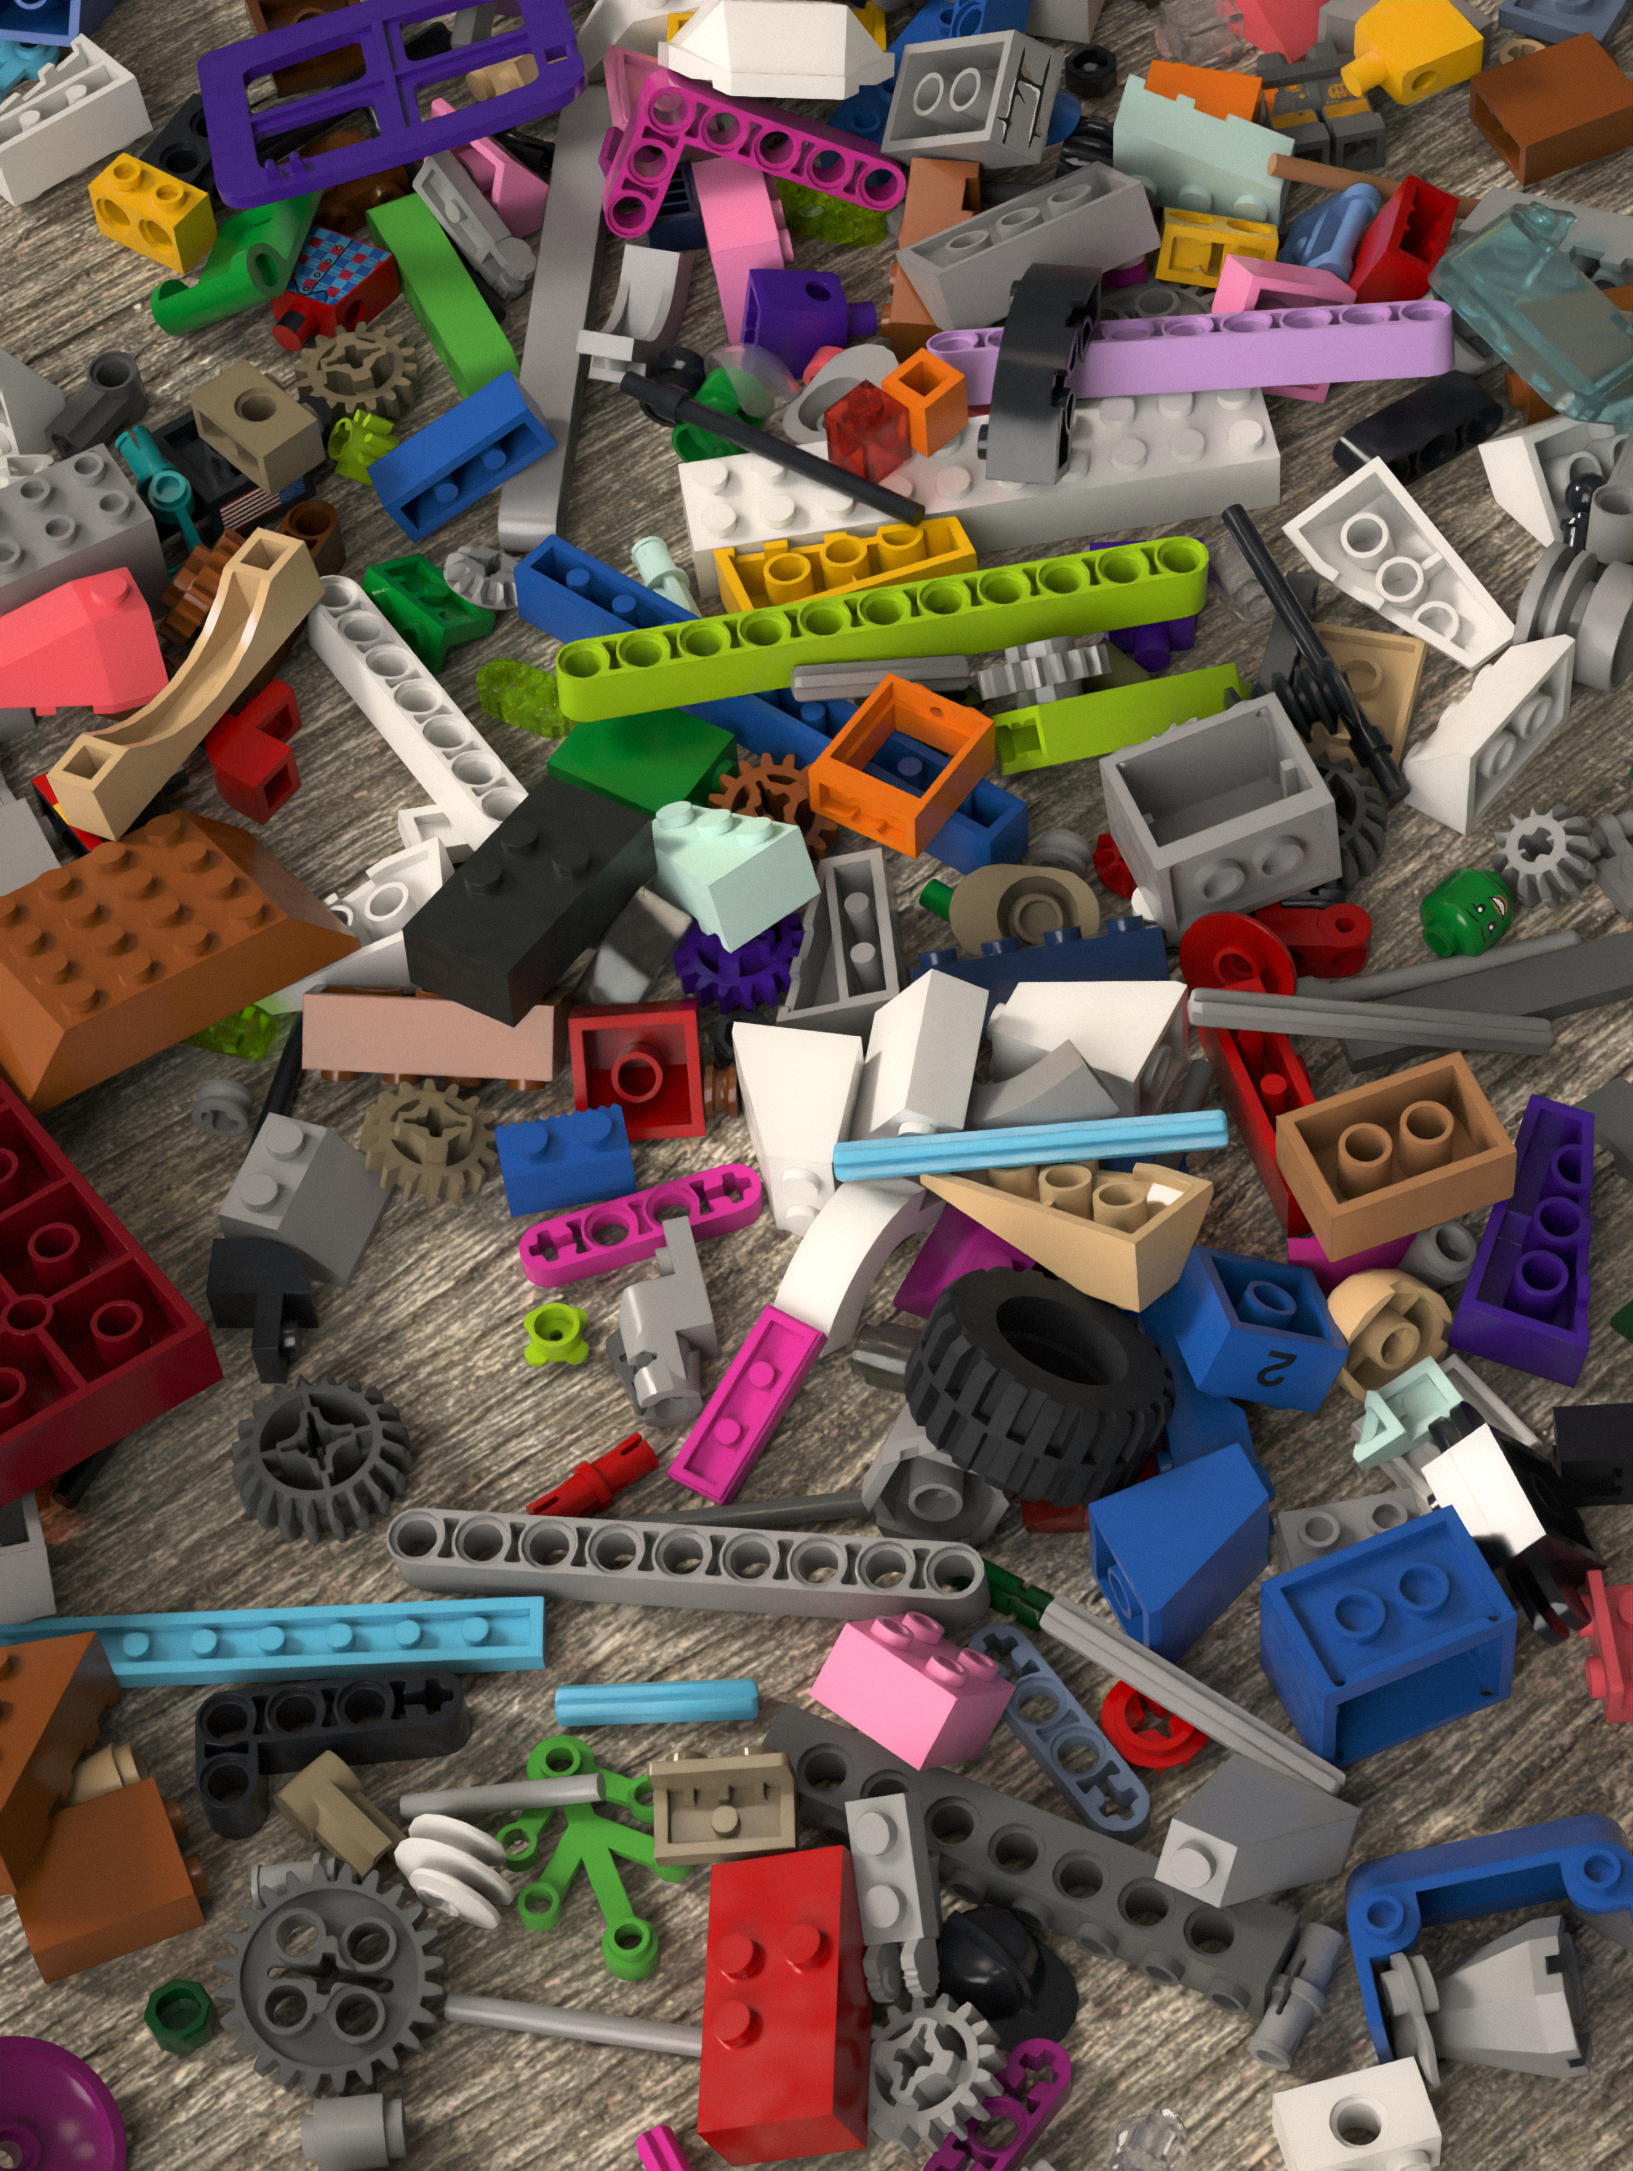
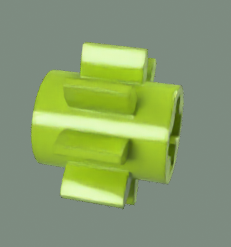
M360 409L356 411L354 420L343 418L338 421L328 441V454L330 458L339 461L335 468V473L368 486L372 485V480L366 468L400 445L399 439L389 434L394 425L393 422Z

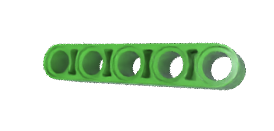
M415 192L366 210V221L375 246L394 253L400 290L463 399L466 400L508 370L519 381L520 367L509 341L435 216L418 193Z

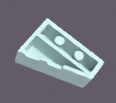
M1129 73L1114 122L1113 168L1143 182L1147 198L1153 199L1154 206L1275 224L1279 228L1292 181L1269 176L1267 166L1273 153L1294 157L1295 139L1230 113L1226 120L1223 121L1193 109L1196 101L1193 98L1179 93L1176 101L1143 89L1146 80Z
M688 801L674 802L662 807L656 813V819L652 821L657 872L651 878L658 897L686 919L694 916L698 920L701 931L709 936L716 933L720 937L723 948L729 953H732L821 893L799 826L771 821L768 817L755 818L731 813L728 809L715 810L691 805Z

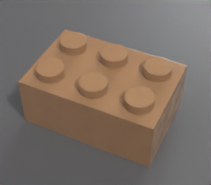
M1460 1051L1276 1116L1275 1162L1330 1263L1514 1197L1517 1150Z

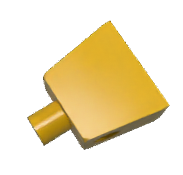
M1380 0L1357 21L1354 35V55L1356 59L1341 68V76L1348 90L1356 97H1360L1377 85H1380L1397 104L1409 105L1481 73L1484 37L1448 0Z

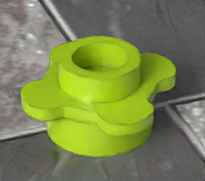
M548 1303L527 1314L523 1322L530 1338V1344L524 1350L527 1363L533 1367L541 1368L549 1362L566 1361L571 1365L584 1362L590 1352L588 1344L583 1341V1330L589 1323L587 1313L579 1307H570L563 1303ZM554 1335H562V1338L558 1341L550 1339Z

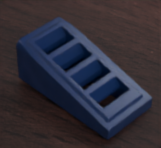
M690 161L677 163L656 219L647 232L650 248L678 252L707 247L700 202L698 201Z

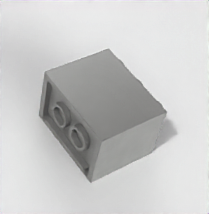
M104 443L0 489V617L70 581L126 566L149 606L152 621L155 622L166 617L170 607L159 599L169 586L170 580L154 518Z
M1275 692L1254 700L1241 701L1228 710L1197 722L1182 724L1169 733L1138 745L1125 746L1114 754L1099 759L1110 834L1157 925L1161 926L1162 934L1168 945L1181 940L1193 922L1208 913L1232 911L1248 914L1342 877L1335 800Z

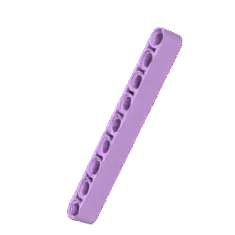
M1414 300L1101 321L1100 327L1097 329L1089 345L1085 361L1076 363L1074 374L1072 377H1068L1067 387L1074 388L1076 399L1441 375L1453 369L1455 365L1452 307L1448 303L1438 300ZM1004 327L946 331L934 335L926 343L928 352L966 376L967 406L991 404L996 364Z

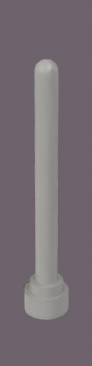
M1566 930L1491 947L1477 957L1459 954L1331 984L1325 978L1315 980L1312 975L1297 978L1298 983L1295 996L1366 1002L1582 944V939L1577 932Z

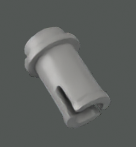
M315 1852L312 1860L264 1866L262 1864L253 1865L251 1869V1892L256 1909H265L267 1907L260 1891L262 1886L266 1885L279 1897L288 1893L286 1885V1872L292 1871L304 1886L312 1884L314 1865L321 1863L330 1881H337L341 1870L338 1857L326 1858L325 1853Z

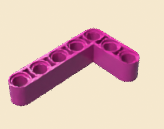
M663 69L650 75L642 86L604 183L601 199L606 224L614 234L628 239L641 237L649 231L656 219L685 143L876 211L889 210L898 205L905 196L907 185L900 162L881 154V144L748 96L724 94L714 89L713 84L701 79H691L671 69ZM674 93L683 98L680 107L673 111H661L654 106L657 99L663 94ZM717 113H731L736 117L733 125L725 130H713L707 126L710 118ZM779 131L788 135L787 141L780 148L766 149L760 145L763 137L770 132ZM654 145L663 150L661 156L654 162L643 163L634 158L637 150L643 146ZM832 150L840 154L838 161L831 167L820 168L812 164L816 155L822 151ZM886 169L892 172L888 182L881 186H869L865 183L867 176L874 170ZM628 196L636 197L643 202L634 213L624 214L614 209L617 201Z

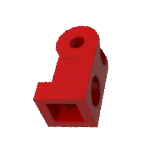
M1281 901L1254 911V919L1269 927L1286 945L1294 960L1297 978L1312 975L1314 978L1350 977L1363 971L1368 964L1373 925L1367 912L1357 905L1339 903L1333 904L1324 910L1281 908Z

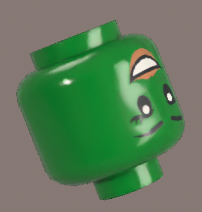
M1463 867L1452 871L1425 896L1419 907L1420 921L1424 928L1422 930V937L1425 943L1433 952L1445 958L1459 954L1471 957L1482 955L1508 932L1513 923V896L1510 889L1501 878L1487 869L1481 868L1476 870Z

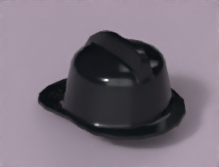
M979 1907L966 1910L963 1913L955 1910L947 1917V1922L943 1924V1933L940 1939L936 1940L939 1963L937 1969L940 1972L939 1989L935 1991L937 1998L939 1999L942 1993L949 1994L959 2007L966 2002L971 2003L1000 2036L1001 2041L996 2046L1000 2050L1012 2052L1022 2042L1036 2038L1048 2039L1055 2043L1062 2040L1075 2022L1079 2002L1074 1977L1063 1962L1026 1929L1016 1916L1000 1908Z

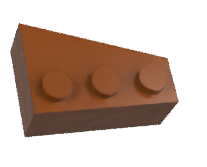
M927 158L911 159L904 217L899 228L898 250L982 213L979 162ZM897 261L893 262L891 266L889 288L890 296L893 297L892 303H884L881 336L882 338H890L891 351L895 354L898 362L904 363L919 349L924 348L927 350L926 343L929 338L945 331L936 326L900 263Z

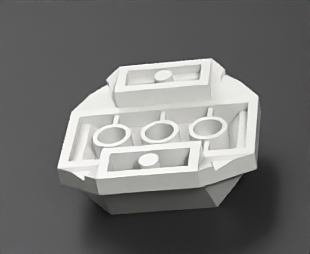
M706 0L670 42L658 41V65L676 71L691 79H701L713 84L714 89L730 96L845 100L859 93V85H877L894 77L895 53L881 50L847 5L834 2Z

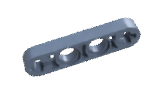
M1005 1623L990 1624L976 1632L968 1648L979 1651L986 1656L988 1652L996 1650L1001 1656L1011 1653L1012 1670L1019 1679L1013 1684L1016 1686V1689L1001 1715L1002 1719L1088 1829L1127 1845L1137 1843L1146 1835L1150 1826V1796L1142 1782L1025 1634L1016 1627ZM995 1661L1000 1668L997 1674L1011 1683L1009 1673L1001 1663ZM1037 1695L1049 1697L1056 1702L1058 1710L1051 1719L1044 1722L1030 1721L1021 1715L1019 1711L1021 1704L1027 1698ZM1084 1746L1096 1753L1098 1761L1089 1771L1073 1773L1061 1766L1059 1758L1070 1747ZM1106 1781L1107 1792L1119 1807L1122 1808L1131 1804L1130 1819L1124 1821L1118 1814L1107 1817L1106 1799L1099 1789Z

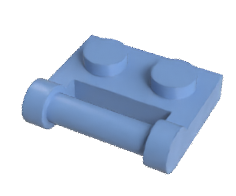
M1357 183L1297 216L1277 262L1331 271L1347 284L1354 269L1351 259L1367 220L1372 219L1381 202L1379 191L1369 184Z

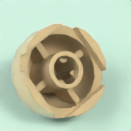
M1365 1269L1353 1274L1337 1286L1326 1300L1328 1309L1350 1350L1335 1378V1382L1353 1397L1364 1403L1367 1390H1379L1430 1355L1437 1365L1445 1357L1449 1344L1442 1340L1441 1336L1444 1330V1320L1452 1325L1450 1309L1443 1296L1424 1282L1399 1269Z

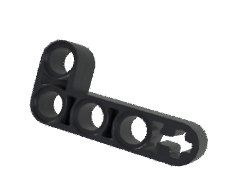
M426 1669L227 1690L213 1694L201 1704L195 1719L196 1786L210 1827L216 1834L226 1839L241 1840L254 1835L261 1830L268 1818L269 1775L300 1772L325 1750L335 1753L347 1766L443 1757L456 1753L470 1739L473 1727L462 1683L454 1674L448 1671ZM400 1714H406L407 1718L400 1719ZM366 1716H381L379 1720L372 1724L357 1725V1722ZM302 1722L313 1723L304 1731L297 1733L288 1732L296 1724ZM235 1729L244 1730L236 1738L229 1740L220 1739L228 1731ZM236 1790L246 1791L237 1800L230 1802L220 1801L229 1792Z

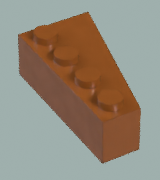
M97 1631L0 1647V1896L19 1892L51 1830L47 1817L52 1807L59 1800L67 1799L75 1783L71 1772L81 1752H91L100 1734L97 1720L102 1710L113 1709L121 1693Z

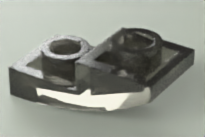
M641 885L589 962L571 993V999L581 1006L645 1002L658 985L659 973L693 929V918Z

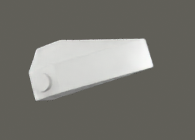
M1633 387L1478 445L1495 501L1546 548L1553 541L1563 543L1564 531L1559 528L1560 521L1573 518V513L1565 502V491L1568 483L1574 477L1590 472L1602 476L1607 481L1609 480L1633 427Z
M1379 456L1375 457L1282 527L1283 532L1319 577L1471 672L1475 671L1513 641L1515 625Z
M436 836L382 859L366 870L370 880L340 900L334 892L321 901L359 938L361 949L227 1017L228 1020L236 1021L303 1010V994L317 984L400 985L403 987V995L415 993L416 989L420 988V986L410 982L402 928L455 873L441 839Z

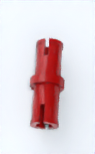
M634 1432L604 1456L599 1457L590 1464L583 1461L572 1469L573 1476L548 1494L526 1506L527 1514L583 1518L596 1509L602 1513L614 1505L613 1497L635 1481L640 1480L651 1471L653 1472L659 1468L658 1459L646 1440L643 1441L642 1436Z

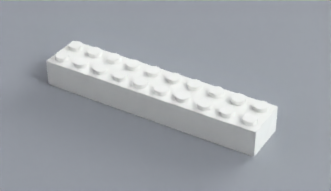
M1261 387L1096 397L1076 400L1071 437L1070 470L1056 485L985 479L986 460L978 458L977 442L981 425L989 424V415L968 418L969 425L929 458L888 431L796 445L800 449L924 505L926 511L922 521L956 516L976 554L1220 515L1226 508L1234 504H1241L1245 510L1280 505V454ZM754 453L678 464L683 508L700 598L720 595L712 550L734 547L735 556L764 552L763 543L787 540L788 548L824 544L823 534L844 531L847 532V535L867 538L876 536L878 528L881 526L904 523Z

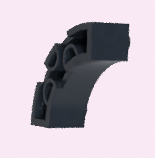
M1033 263L1021 280L1013 281L1009 298L1010 310L1005 323L996 364L989 424H982L978 434V458L986 460L985 479L1056 485L1070 470L1071 437L1076 392L1074 388L1067 387L1068 377H1072L1074 374L1076 363L1085 361L1092 338L1100 327L1102 268Z

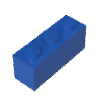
M508 370L366 469L383 508L415 544L558 444L539 405L513 373Z

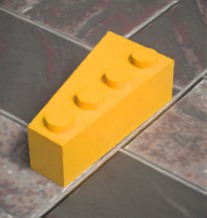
M956 516L924 520L917 527H912L906 523L881 526L878 528L876 536L867 538L847 535L846 531L823 534L824 544L788 548V541L780 540L763 543L764 552L735 556L734 547L712 550L721 601L727 614L978 571L976 551Z

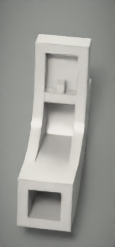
M919 1175L845 1181L827 1201L801 1241L783 1278L773 1307L816 1328L826 1335L828 1341L819 1357H823L852 1342L868 1292L887 1258L908 1236L938 1222L947 1201L922 1185Z

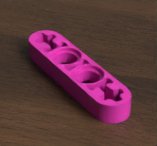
M727 1164L541 1222L529 1228L519 1243L523 1272L528 1280L535 1285L553 1288L654 1257V1249L666 1247L663 1225L657 1222L655 1217L661 1209L672 1205L683 1206L689 1210L690 1216L688 1219L694 1243L745 1228L753 1224L762 1214L764 1202L761 1180L757 1173L746 1165ZM736 1189L737 1194L743 1197V1200L738 1203H732L731 1199L725 1196V1192ZM700 1198L706 1199L707 1209H710V1213L701 1215ZM607 1225H620L629 1232L623 1242L613 1246L601 1245L594 1240L597 1231ZM582 1236L585 1252L578 1254L577 1243H574V1238ZM546 1248H553L559 1259L547 1262L546 1258L541 1255V1251Z

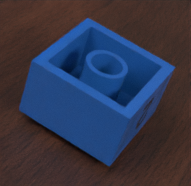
M1194 1245L1187 1258L1179 1282L1172 1287L1162 1306L1197 1390L1216 1398L1234 1397L1263 1403L1276 1410H1286L1289 1408L1316 1414L1350 1352L1339 1327L1328 1309V1303L1312 1269Z

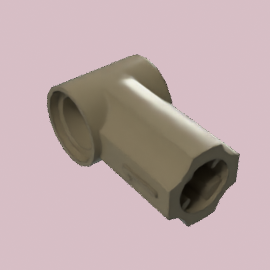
M325 1750L273 1794L276 1806L297 1833L310 1843H314L318 1839L335 1857H338L343 1865L344 1863H351L356 1877L361 1883H363L373 1869L380 1872L383 1877V1883L399 1870L394 1852L400 1841L408 1838L366 1797V1792L358 1778L335 1753Z

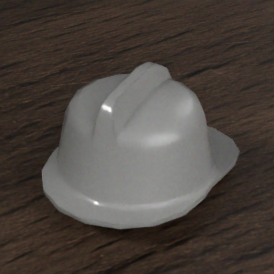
M867 343L850 347L835 355L821 368L803 393L793 401L784 413L782 426L787 437L795 443L802 445L879 432V410L883 406L881 381L900 366L895 354L883 345Z

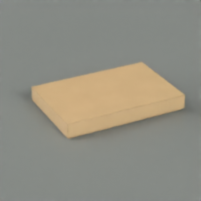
M1312 622L1339 670H1341L1343 665L1352 691L1373 726H1380L1391 743L1393 751L1390 756L1400 771L1429 655V645L1416 637ZM1301 655L1299 665L1304 664L1314 676L1303 655ZM1338 718V734L1334 736L1328 733L1321 722L1315 723L1314 742L1309 744L1306 743L1296 730L1311 758H1317L1324 750H1326L1330 758V763L1333 764L1349 758L1350 764L1353 767V773L1367 771L1368 777L1371 780V787L1380 788L1370 769L1361 767L1349 747L1351 737L1340 718Z

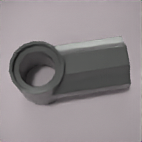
M108 351L93 359L87 368L89 383L44 430L48 444L54 447L63 459H68L104 443L118 427L135 424L145 416L148 411L149 401L137 363L130 354L122 351Z

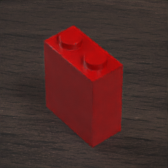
M1409 173L1357 244L1351 259L1354 269L1347 283L1350 288L1357 292L1354 304L1422 299L1438 278L1460 200Z

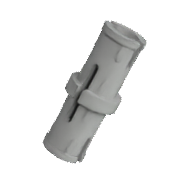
M1314 1922L1306 1923L1300 1940L1284 1974L1278 1975L1272 1986V1999L1254 2038L1247 2047V2050L1251 2052L1250 2055L1259 2063L1279 2071H1288L1291 2068L1293 2058L1311 2019L1319 2018L1324 2010L1327 2000L1323 1993L1341 1955L1347 1947V1942H1344L1345 1938L1336 1930Z

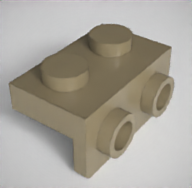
M748 1746L737 1750L735 1756L708 1758L707 1755L701 1752L680 1751L666 1756L665 1761L647 1764V1778L653 1789L654 1858L659 1867L736 1862L799 1852L797 1775L787 1753H778L776 1749L768 1746Z

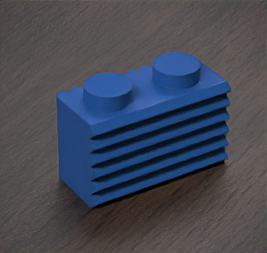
M613 1103L609 1109L601 1105L597 1110L588 1107L583 1113L575 1110L571 1116L564 1112L559 1118L550 1115L546 1121L537 1117L534 1122L524 1120L520 1125L512 1122L508 1128L499 1125L494 1131L511 1217L625 1196L637 1192L622 1107L616 1103Z

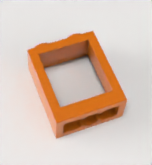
M888 673L808 769L810 810L913 859H917L995 763V720L986 717L975 708L964 707L935 694L922 684L911 683ZM895 730L954 756L921 798L861 772Z

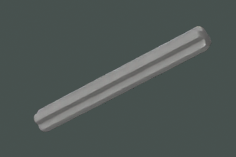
M1058 1595L1046 1607L1040 1620V1627L1043 1631L1231 1751L1336 1798L1342 1793L1347 1780L1344 1772L1068 1597Z

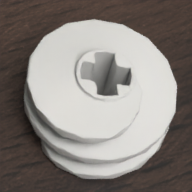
M423 1814L415 1817L408 1829L410 1838L400 1841L394 1855L397 1866L410 1885L416 1890L418 1897L426 1905L441 1914L458 1917L481 1928L494 1929L499 1924L501 1915L491 1903L508 1906L515 1895L510 1884L489 1867L504 1865L507 1853L502 1844L487 1833L454 1818L435 1814Z

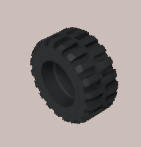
M998 1266L987 1272L983 1268L971 1271L950 1282L942 1290L905 1366V1375L903 1377L906 1401L909 1403L910 1413L917 1426H925L927 1439L938 1450L945 1449L952 1455V1462L966 1472L971 1469L985 1478L984 1483L1000 1491L1004 1487L1017 1492L1018 1498L1037 1503L1040 1499L1051 1501L1053 1507L1071 1508L1078 1503L1087 1508L1088 1504L1129 1488L1137 1481L1172 1414L1176 1402V1390L1172 1369L1167 1358H1161L1159 1345L1150 1335L1144 1336L1138 1330V1323L1126 1313L1120 1315L1109 1307V1302L1082 1293L1062 1278L1055 1281L1045 1278L1043 1272L1025 1269L1019 1273L1014 1272L1011 1267Z

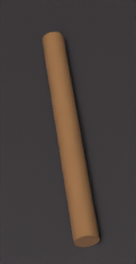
M1273 153L1270 156L1267 166L1269 176L1340 192L1354 184L1366 183L1379 191L1381 201L1388 202L1403 183L1278 153ZM1446 192L1460 200L1455 218L1465 220L1481 202L1480 199Z

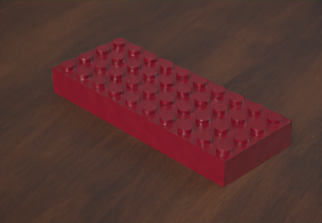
M0 1076L1 1509L224 1379V1375L207 1325Z

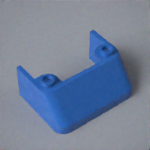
M1584 1814L1376 1858L1356 1867L1348 1877L1345 1885L1347 1924L1368 2027L1379 2064L1393 2062L1395 2059L1374 1963L1390 1960V1955L1399 1952L1406 1954L1419 1940L1422 1928L1570 1898L1577 1907L1592 1914H1610L1629 1910L1633 1924V1855L1622 1827L1607 1816Z

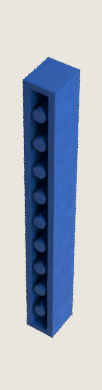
M554 534L549 535L513 568L519 618L564 644L582 639L702 619ZM791 687L675 707L735 734L736 743L762 757V753L769 752L774 765H782L783 760L788 754L794 755L795 769L799 771L816 761L859 709V707L844 699L798 702L793 697ZM895 730L861 772L921 798L951 760L910 736ZM982 778L925 848L924 852L964 875H968L982 866L996 864L1016 865L1028 852V803Z

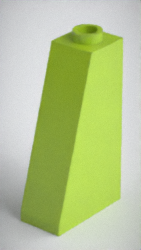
M1235 662L989 716L990 719L995 720V748L1001 775L1005 776L1115 752L1129 745H1138L1151 740L1154 733L1162 734L1169 730L1173 722L1180 726L1185 724L1190 718L1198 717L1202 720L1225 711L1223 701L1224 689L1233 687L1243 701L1247 700L1245 684L1237 675Z

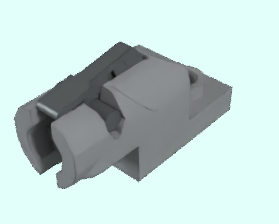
M688 1215L662 1221L666 1247L654 1249L660 1278L642 1281L624 1289L619 1309V1328L605 1341L609 1357L635 1414L641 1416L642 1421L649 1427H667L680 1424L698 1414L704 1406L700 1384L701 1361L719 1358L714 1319Z

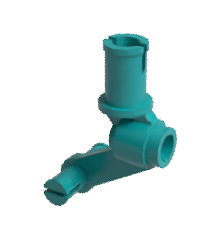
M147 426L132 427L134 434L138 438L136 443L139 449L127 431L118 437L115 447L122 454L138 480L136 490L141 497L149 498L154 516L165 524H177L189 553H191L197 543L202 542L190 518L195 510V499L190 483L180 474L175 464L166 461ZM183 562L167 570L170 582Z

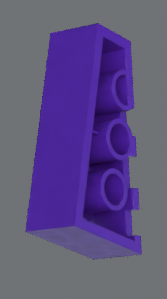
M1533 1093L1531 1094L1514 1143L1517 1150L1514 1197L1493 1205L1447 1342L1450 1347L1574 1388L1589 1350L1587 1309L1590 1301L1591 1281L1588 1270L1589 1246L1592 1240L1590 1193L1593 1188L1595 1114Z

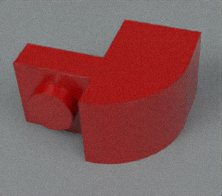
M274 678L259 695L253 696L247 701L237 717L225 712L204 737L210 767L219 795L230 807L263 826L302 786L293 748L286 745L291 737L302 727L294 689L291 686Z

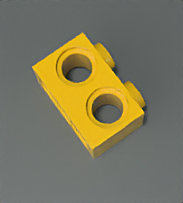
M123 152L88 185L100 234L182 275L191 270L214 246L218 233L209 194Z
M1164 207L1159 232L1162 247L1156 249L1154 259L1155 279L1217 289L1227 254L1275 262L1279 244L1277 225Z

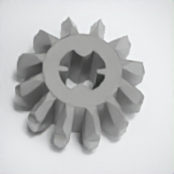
M1533 801L1530 816L1525 819L1518 813L1510 812V820L1514 828L1511 832H1494L1495 842L1502 849L1490 856L1493 868L1498 873H1501L1499 878L1508 886L1511 894H1517L1518 900L1524 906L1531 907L1532 909L1542 900L1548 908L1557 910L1561 894L1565 892L1572 898L1581 899V891L1577 883L1580 879H1597L1596 869L1589 861L1601 855L1598 843L1590 837L1592 834L1591 825L1583 816L1579 817L1577 815L1573 817V812L1569 807L1559 802L1549 811L1543 803Z

